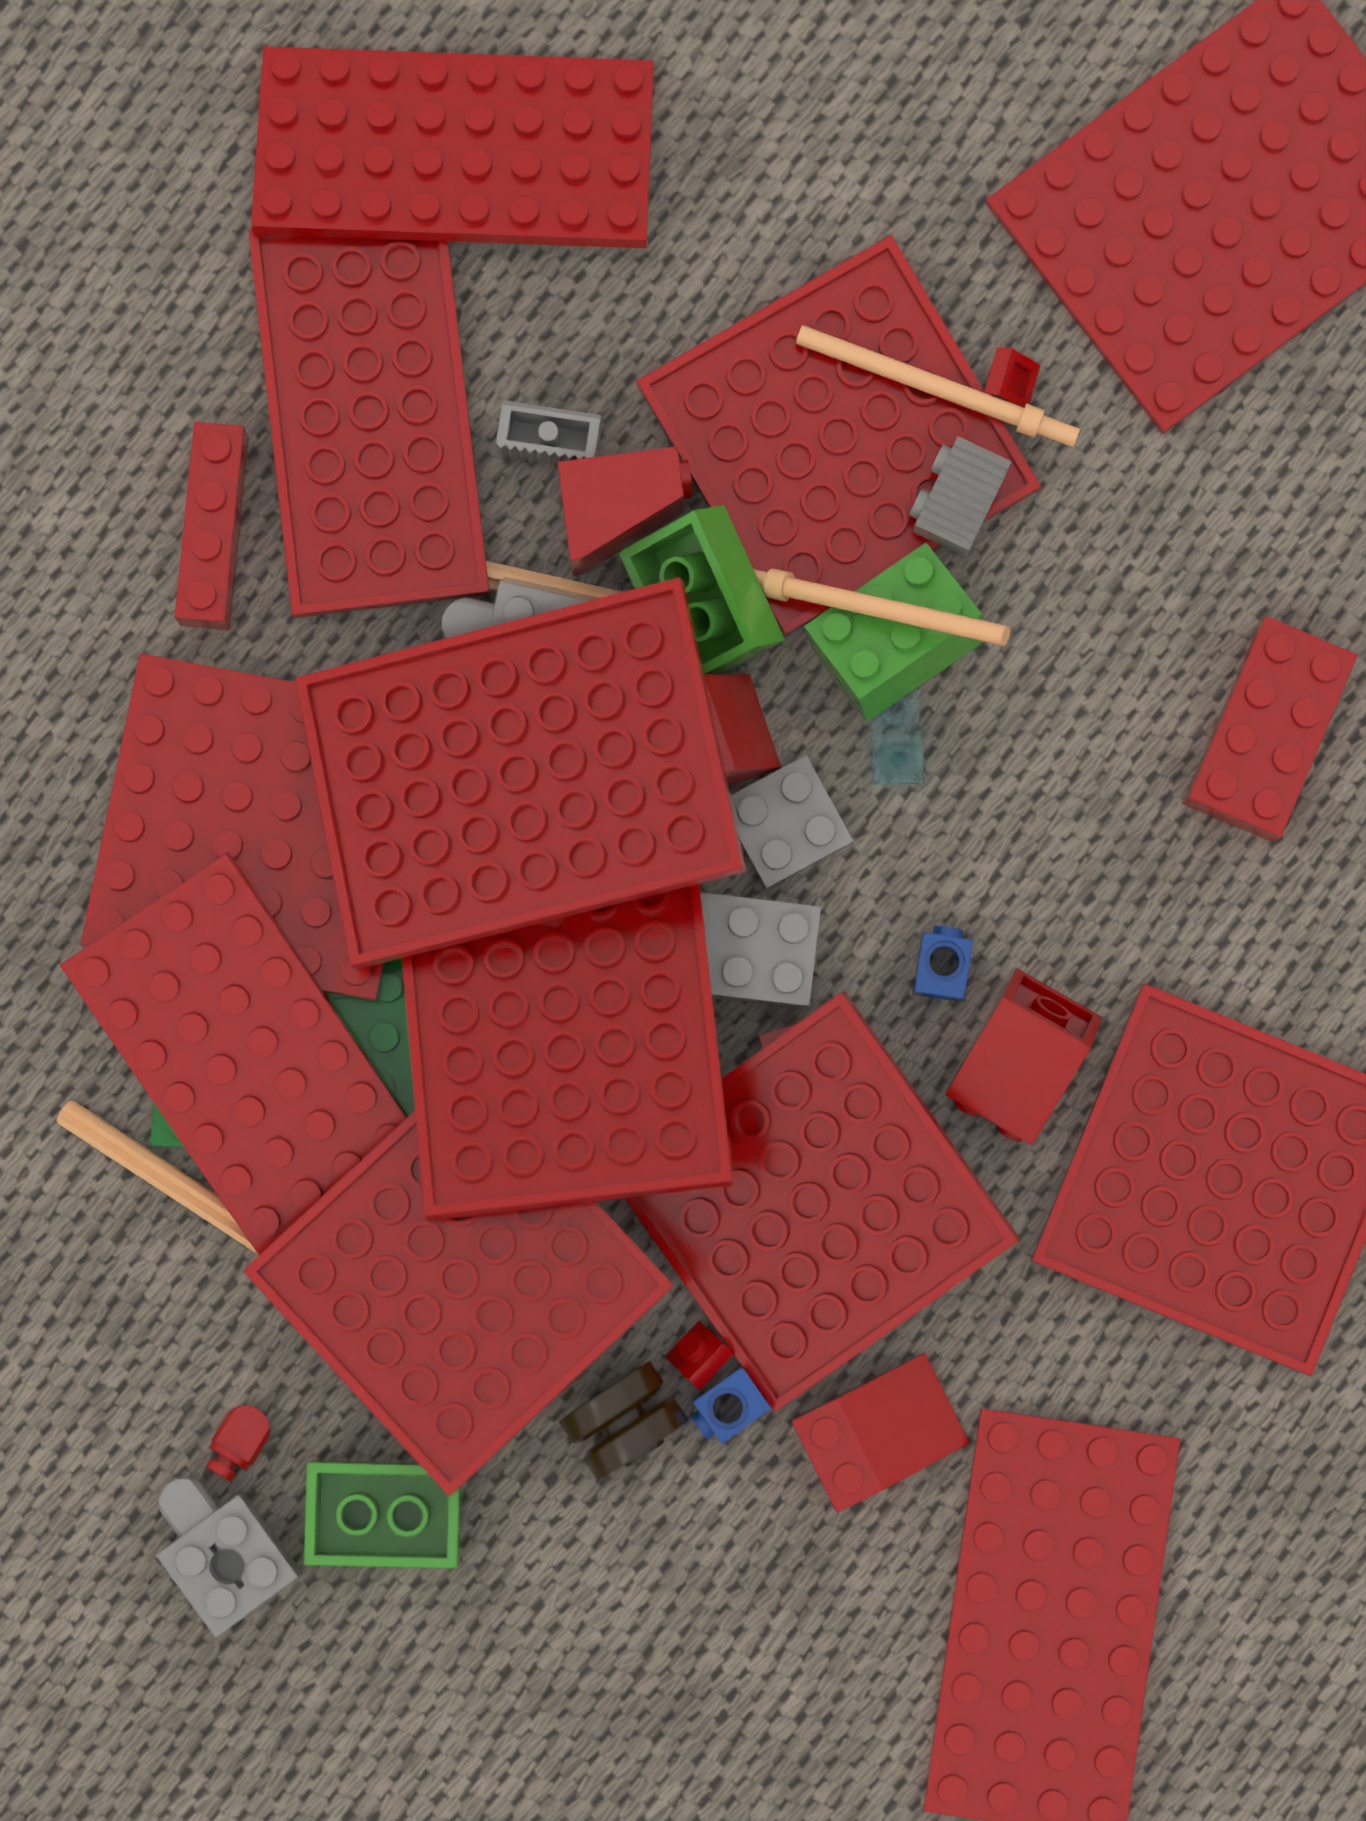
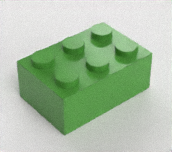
M725 505L694 510L618 552L635 589L678 577L683 580L704 674H723L785 641Z
M924 543L854 591L984 621L983 614L927 543ZM834 607L829 608L804 626L811 648L867 722L984 642Z
M311 1460L307 1462L304 1565L457 1569L460 1565L462 1486L453 1495L448 1496L422 1466L415 1462Z

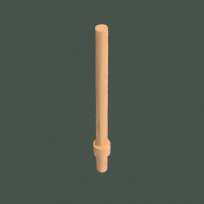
M802 325L796 340L798 345L1017 426L1016 432L1032 438L1039 434L1074 447L1080 429L1043 415L1045 412L1043 409L1027 403L1025 408L804 325Z
M771 568L768 572L753 569L767 598L780 601L794 598L1005 646L1009 640L1010 628L1006 625L796 579L792 572Z

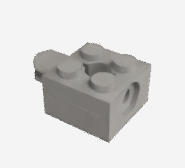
M504 577L499 582L495 604L467 597L457 599L443 614L442 630L445 637L449 638L598 599L599 597Z
M191 1477L177 1479L169 1483L162 1490L158 1500L159 1510L179 1539L156 1556L215 1638L303 1574L244 1492L219 1508L201 1482Z

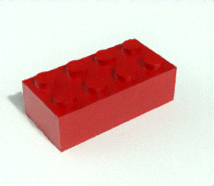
M1265 616L1256 628L1182 804L1274 843L1281 838L1358 655Z

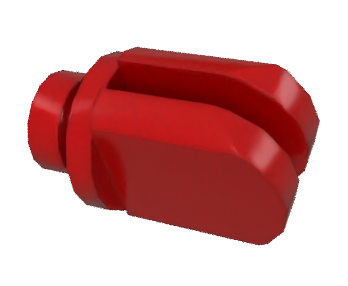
M238 1406L230 1410L211 1439V1444L208 1447L218 1457L216 1460L210 1458L205 1467L230 1483L236 1475L233 1472L235 1466L247 1471L254 1464L269 1439L270 1424L266 1416L259 1409L252 1406Z

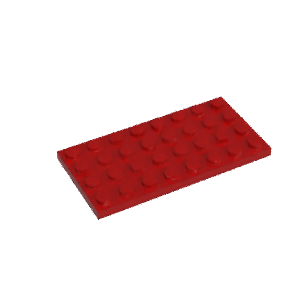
M263 46L251 219L253 235L647 249L654 60Z
M248 229L293 618L490 595L448 241L253 235L252 229Z
M229 852L60 964L66 976L258 1255L265 1251L408 1117Z
M980 1408L923 1805L924 1812L983 1821H1127L1180 1438Z

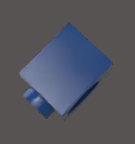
M934 926L933 933L924 932L921 935L912 995L956 1002L964 1000L973 940L962 938L963 930L946 926ZM939 949L950 951L957 961L955 972L949 976L936 974L930 967L931 953Z
M741 1366L694 1399L692 1402L698 1410L690 1416L707 1440L716 1435L722 1444L771 1408ZM731 1393L741 1400L742 1412L732 1422L720 1421L713 1413V1403L721 1394Z

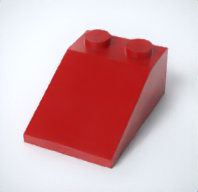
M925 1353L790 1419L837 1513L890 1487L969 1444Z

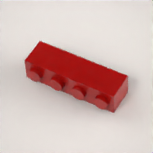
M194 422L174 617L180 626L230 630L249 436L244 426Z

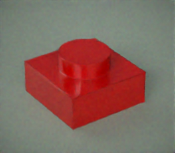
M997 347L988 373L984 393L1025 408L1026 403L1030 404L1040 364L1013 348Z
M698 1321L678 1341L665 1358L696 1388L701 1390L734 1353L703 1323Z

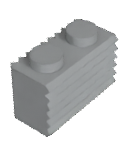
M503 400L496 439L498 455L502 460L508 456L511 461L517 457L521 462L528 459L531 464L538 461L541 466L547 462L550 467L556 463L558 464L560 461L597 457L602 430L601 415Z
M957 436L952 448L943 444L931 468V472L939 476L931 492L921 489L909 516L917 519L913 532L936 544H940L944 548L950 549L952 552L967 557L1012 461Z

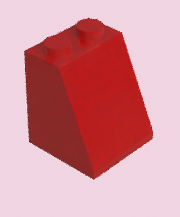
M677 447L558 462L572 575L585 574L683 513L684 499L692 498V482L689 460L679 461Z
M704 674L728 786L780 769L781 765L750 674Z
M1016 968L953 1077L945 1095L953 1099V1104L963 1113L974 1117L980 1115L996 1124L997 1130L1005 1137L1017 1142L1024 1140L1033 1145L1090 1051L1103 1017Z

